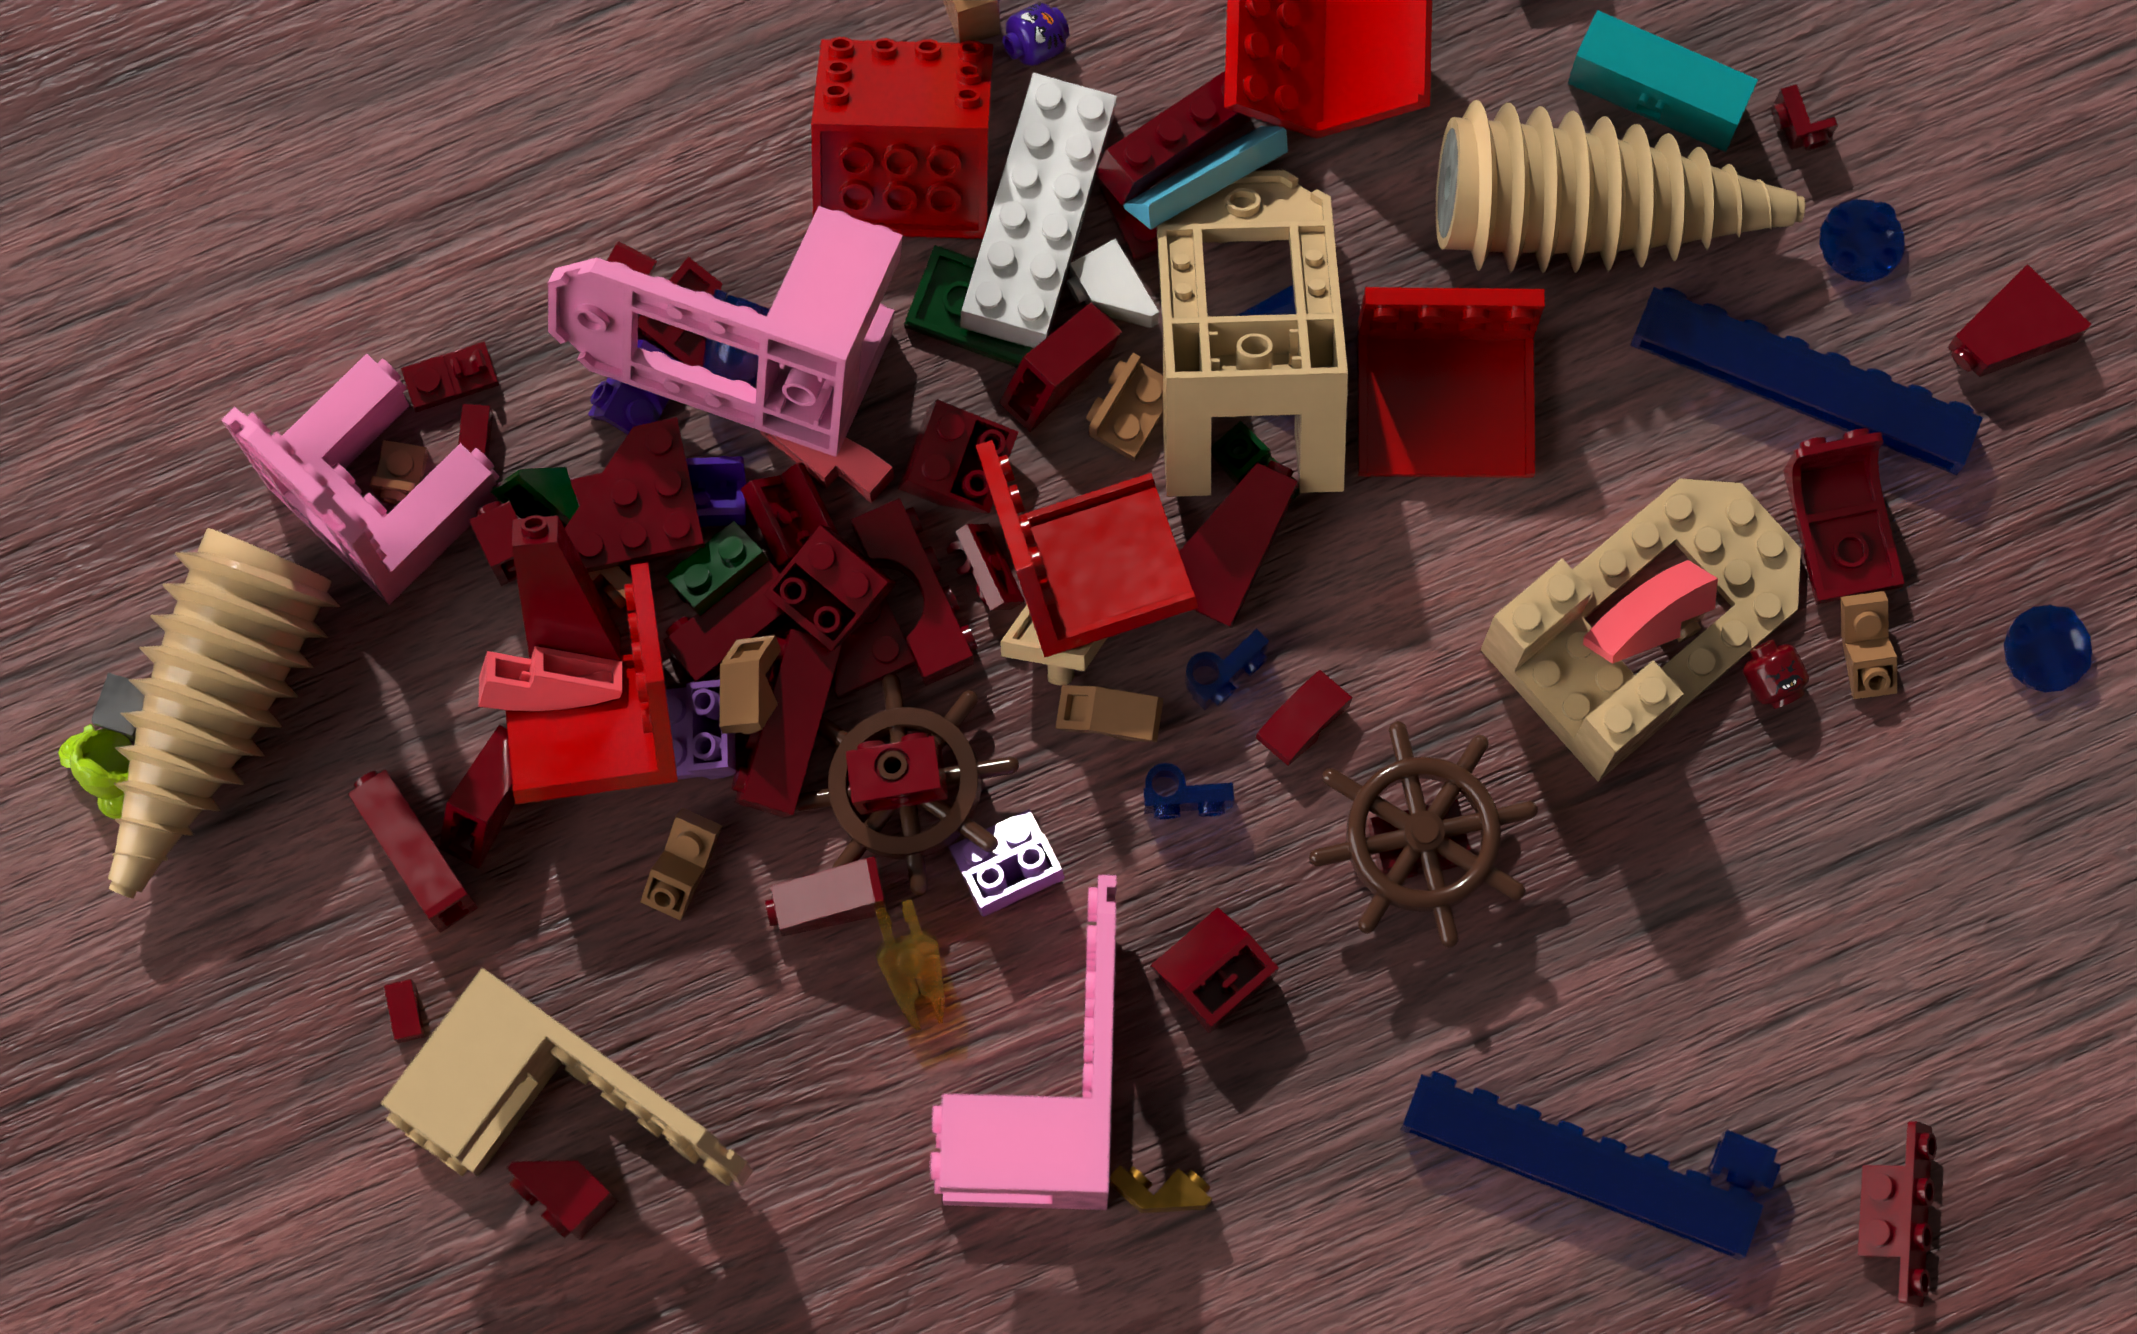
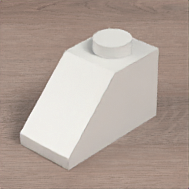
M1116 239L1070 263L1071 279L1067 280V285L1079 304L1083 301L1087 305L1092 302L1102 313L1107 314L1109 317L1152 328L1158 324L1159 311Z

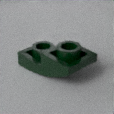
M1239 421L1211 447V456L1236 485L1242 481L1257 463L1267 467L1270 460L1277 462L1272 457L1271 450L1242 421ZM1299 486L1294 494L1292 501L1300 494Z

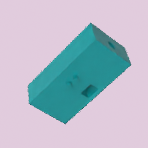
M1597 10L1577 52L1567 84L1726 152L1758 79Z

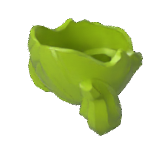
M89 724L84 727L83 733L71 736L60 746L58 751L60 763L65 768H71L73 776L85 791L98 797L97 803L102 814L115 820L121 818L124 792L115 786L114 783L128 781L130 762L115 747L129 746L132 743L124 734L105 728L95 730L94 726Z

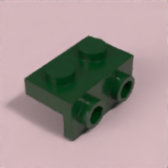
M733 521L722 531L717 532L705 544L704 548L698 549L690 557L681 561L665 577L679 598L684 603H688L701 616L769 560L761 548Z

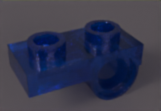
M1256 628L1224 660L1212 652L1204 651L1195 654L1189 660L1185 674V684L1188 691L1193 695L1192 699L1204 710L1213 702L1218 707L1221 706L1236 691L1237 688L1233 683L1244 672L1251 676L1267 661L1268 657L1264 653L1268 650L1269 640ZM1208 666L1216 671L1218 679L1210 685H1202L1194 679V671L1199 667Z
M1171 763L1155 765L1146 776L1145 788L1143 789L1144 814L1154 813V819H1176L1181 817V811L1198 810V814L1201 817H1214L1224 815L1225 808H1233V783L1186 786L1183 772ZM1160 777H1169L1176 782L1178 789L1171 796H1160L1152 787L1154 781Z

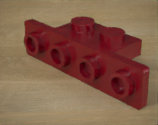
M1908 1121L1905 1166L1862 1165L1858 1256L1864 1258L1900 1259L1898 1300L1899 1303L1911 1307H1923L1924 1297L1928 1295L1930 1289V1276L1926 1270V1251H1929L1932 1245V1230L1928 1224L1929 1206L1933 1203L1935 1194L1934 1183L1930 1178L1931 1160L1935 1158L1937 1151L1936 1137L1932 1133V1127L1918 1121Z

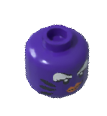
M1035 3L1007 19L1006 35L1003 36V44L1012 59L1018 58L1025 65L1034 67L1061 54L1065 50L1066 39L1070 35L1069 26L1058 8H1051L1044 3Z

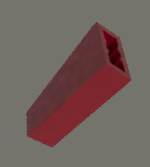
M1272 460L1269 461L1267 467L1257 463L1179 551L1198 604V608L1194 609V611L1230 628L1233 627L1299 486L1298 481L1291 478L1294 470Z
M535 515L524 519H513L512 551L529 659L532 657L534 647L539 646L621 661L620 632L559 517Z
M386 769L379 774L374 770L360 777L353 785L355 789L348 793L349 797L437 930L441 933L476 910L478 907Z

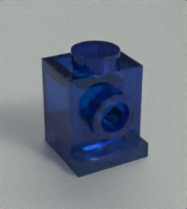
M1726 1130L1720 1135L1705 1177L1714 1180L1722 1173L1727 1175L1726 1183L1746 1191H1751L1753 1186L1758 1188L1764 1186L1772 1189L1781 1166L1780 1163L1774 1161L1778 1149Z

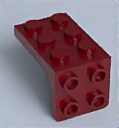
M1863 428L1843 434V439L1826 442L1825 437L1805 440L1799 444L1800 448L1794 451L1783 470L1816 605L1841 600L1840 597L1901 588L1905 584L1880 483L1878 456L1879 449L1884 442L1881 432L1870 434L1869 429Z

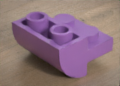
M720 680L686 683L684 688L666 689L678 779L696 777L719 779L734 775L736 773L735 733L722 734L720 729Z
M1030 809L986 829L998 839V847L993 852L984 851L967 838L949 846L951 855L982 917L990 915L1065 879L1063 870L1045 835L1042 834Z

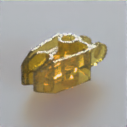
M911 899L902 902L903 916L911 934L894 939L889 913L886 912L885 907L875 910L884 939L875 956L901 1011L916 1030H920V1024L914 1007V1001L919 997L914 976H916L921 995L928 996L931 999L938 1024L943 1023L945 996L937 939L927 931H921Z

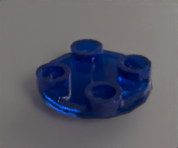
M1854 199L1840 203L1829 211L1820 228L1819 245L1825 261L1836 273L1851 281L1871 282L1882 279L1897 268L1902 260L1905 236L1900 222L1896 218L1895 209L1886 202L1876 203L1870 200Z
M2053 605L2035 606L2019 614L2007 630L2004 641L2005 661L2013 676L2028 688L2044 693L2062 691L2077 683L2091 667L2092 645L2090 634L2082 620L2077 617L2071 608Z

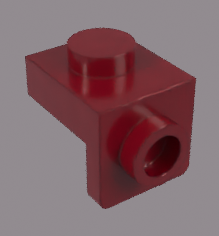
M1795 84L1781 88L1774 102L1775 105H1772V116L1777 129H1784L1790 149L1804 146L1805 150H1814L1830 142L1829 138L1833 136L1838 126L1835 117L1811 123L1798 85Z

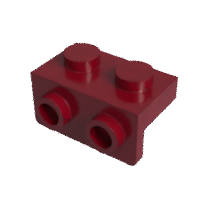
M803 463L794 464L778 476L751 480L740 489L778 566L789 564L820 525L830 527L838 534Z

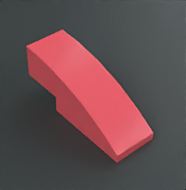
M760 431L762 436L796 464L803 463L809 475L826 489L839 476L872 503L894 478L891 465L870 450L846 437L837 457Z
M1689 560L1666 569L1640 585L1608 611L1584 636L1583 645L1613 664L1680 638L1681 623L1683 621L1715 609L1718 578Z
M539 646L534 647L531 659L487 651L479 676L478 707L510 711H549L595 705L620 698L622 694V661Z

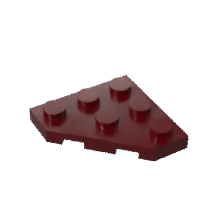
M677 417L633 426L565 527L588 573L705 547Z

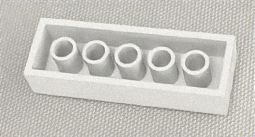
M1033 73L961 310L960 328L1035 348L1049 336L1095 182V172L1100 164L1113 121L1117 100L1116 95Z

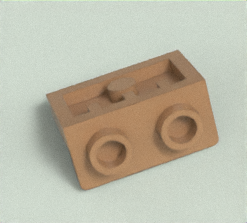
M1133 352L1127 363L1122 360L1118 362L1108 380V383L1113 385L1105 400L1101 397L1095 400L1087 414L1086 420L1091 422L1089 425V436L1135 462L1163 415V375L1142 364L1141 356Z

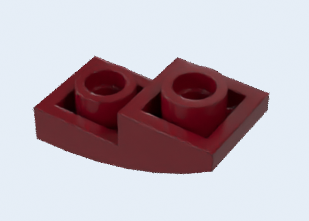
M1319 670L1272 715L1258 731L1255 738L1289 766L1317 742L1320 732L1349 708L1353 697Z

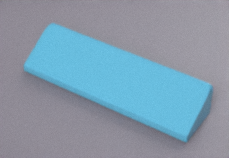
M1260 126L1124 203V209L1149 229H1153L1287 153L1286 129L1280 126Z

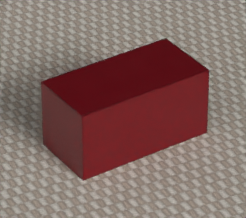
M462 405L458 445L461 443L470 453L477 448L487 458L489 456L493 411L490 406Z
M412 979L383 985L394 1040L397 1043L425 1038L416 987Z

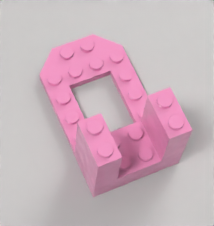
M818 206L767 316L758 314L755 310L746 306L738 307L718 300L709 293L695 292L680 287L666 278L652 277L631 270L627 265L620 262L611 263L600 258H594L555 268L548 281V332L560 344L569 341L580 352L577 360L591 372L837 457L892 336L895 310L885 307L881 301L900 262L903 235L893 232L886 226L872 225L852 218L845 212L832 211ZM638 314L758 355L757 387L754 388L745 381H733L721 377L701 366H690L678 362L661 352H650L638 348Z
M366 354L282 436L277 431L271 435L270 429L254 413L251 412L246 416L235 407L222 421L266 487L390 605L471 525L469 519L477 516L476 511L497 500L490 492L500 477L493 470L495 467L493 463L479 449L475 448L470 453L460 443L389 514H386L387 510L369 492L362 497L360 495L362 490L355 484L356 480L346 468L409 407L403 394L407 388L399 380L401 378L399 373L383 358L376 363Z
M1098 875V887H1089L1088 922H1097L1096 926H1087L1083 1098L942 1094V1106H933L932 1134H936V1148L941 1149V1151L932 1152L931 1180H935L934 1193L943 1194L944 1205L1107 1210L1116 875Z

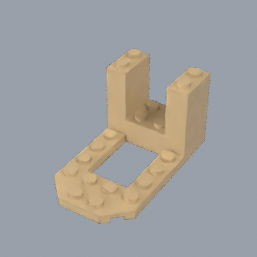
M1285 170L1253 171L1157 226L1163 325V441L1167 497L1211 495L1212 417L1295 415L1294 433L1300 493L1344 492L1348 369L1331 197L1318 189L1310 192L1299 186L1298 178ZM1289 240L1296 314L1208 317L1203 242L1226 243Z
M1679 478L1575 568L1571 569L1563 559L1559 560L1493 617L1481 651L1599 782L1745 657L1750 650L1759 645L1796 613L1799 599L1801 548L1742 483ZM1675 543L1691 562L1718 578L1717 591L1732 608L1662 668L1652 660L1640 672L1634 675L1622 660L1612 664L1583 645L1584 636L1592 628L1585 618Z
M484 968L479 971L381 1103L391 1111L386 1119L402 1130L406 1136L425 1150L428 1149L462 1177L467 1170L479 1176L563 1062L567 1065L564 1069L566 1072L584 1085L590 1081L603 1091L600 1096L620 1111H623L626 1107L639 1117L637 1120L639 1125L658 1138L663 1134L670 1142L669 1144L673 1146V1149L693 1164L699 1158L704 1160L703 1166L706 1168V1171L725 1185L729 1186L732 1180L743 1186L753 1172L746 1160L731 1149L728 1151L718 1143L719 1139Z

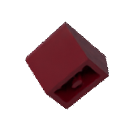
M937 399L926 410L898 489L937 505L989 514L994 501L976 445L993 440L998 457L1007 454L1009 460L1018 431Z
M820 525L764 595L829 650L834 651L873 614L897 583L830 527Z
M1218 907L1150 965L1154 972L1209 1034L1277 976L1279 967L1251 935Z
M578 1160L513 1161L507 1167L515 1176L509 1184L532 1207L540 1201L547 1208L541 1216L564 1238L572 1233L581 1240L618 1202Z

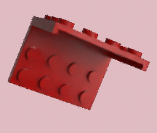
M1227 0L1224 108L1318 139L1429 107L1431 92L1432 0Z
M846 37L821 39L811 121L813 217L818 206L832 211L845 212L852 218L872 225L886 226L893 232L903 235V237L983 239L988 224V133L993 71V44H982L972 40L962 43H943L931 39L918 42L894 41L889 38H880L875 41L851 40Z
M1365 287L1357 323L1358 476L1534 478V336L1545 307V289Z
M993 440L976 445L1044 658L1198 608L1194 591L1182 562L1152 473L1017 516V513L1024 512L1025 509L1017 485H1007V482L1015 480L1007 454L998 457Z
M648 563L630 565L632 583L624 584L627 611L636 610V612L627 613L633 654L621 655V697L595 705L563 710H505L515 804L678 782Z

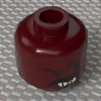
M1770 640L1750 650L1753 658L1743 667V674L1759 703L1771 704L1773 709H1777L1805 695L1803 688L1809 682V675L1794 646L1790 644L1777 646L1774 640Z

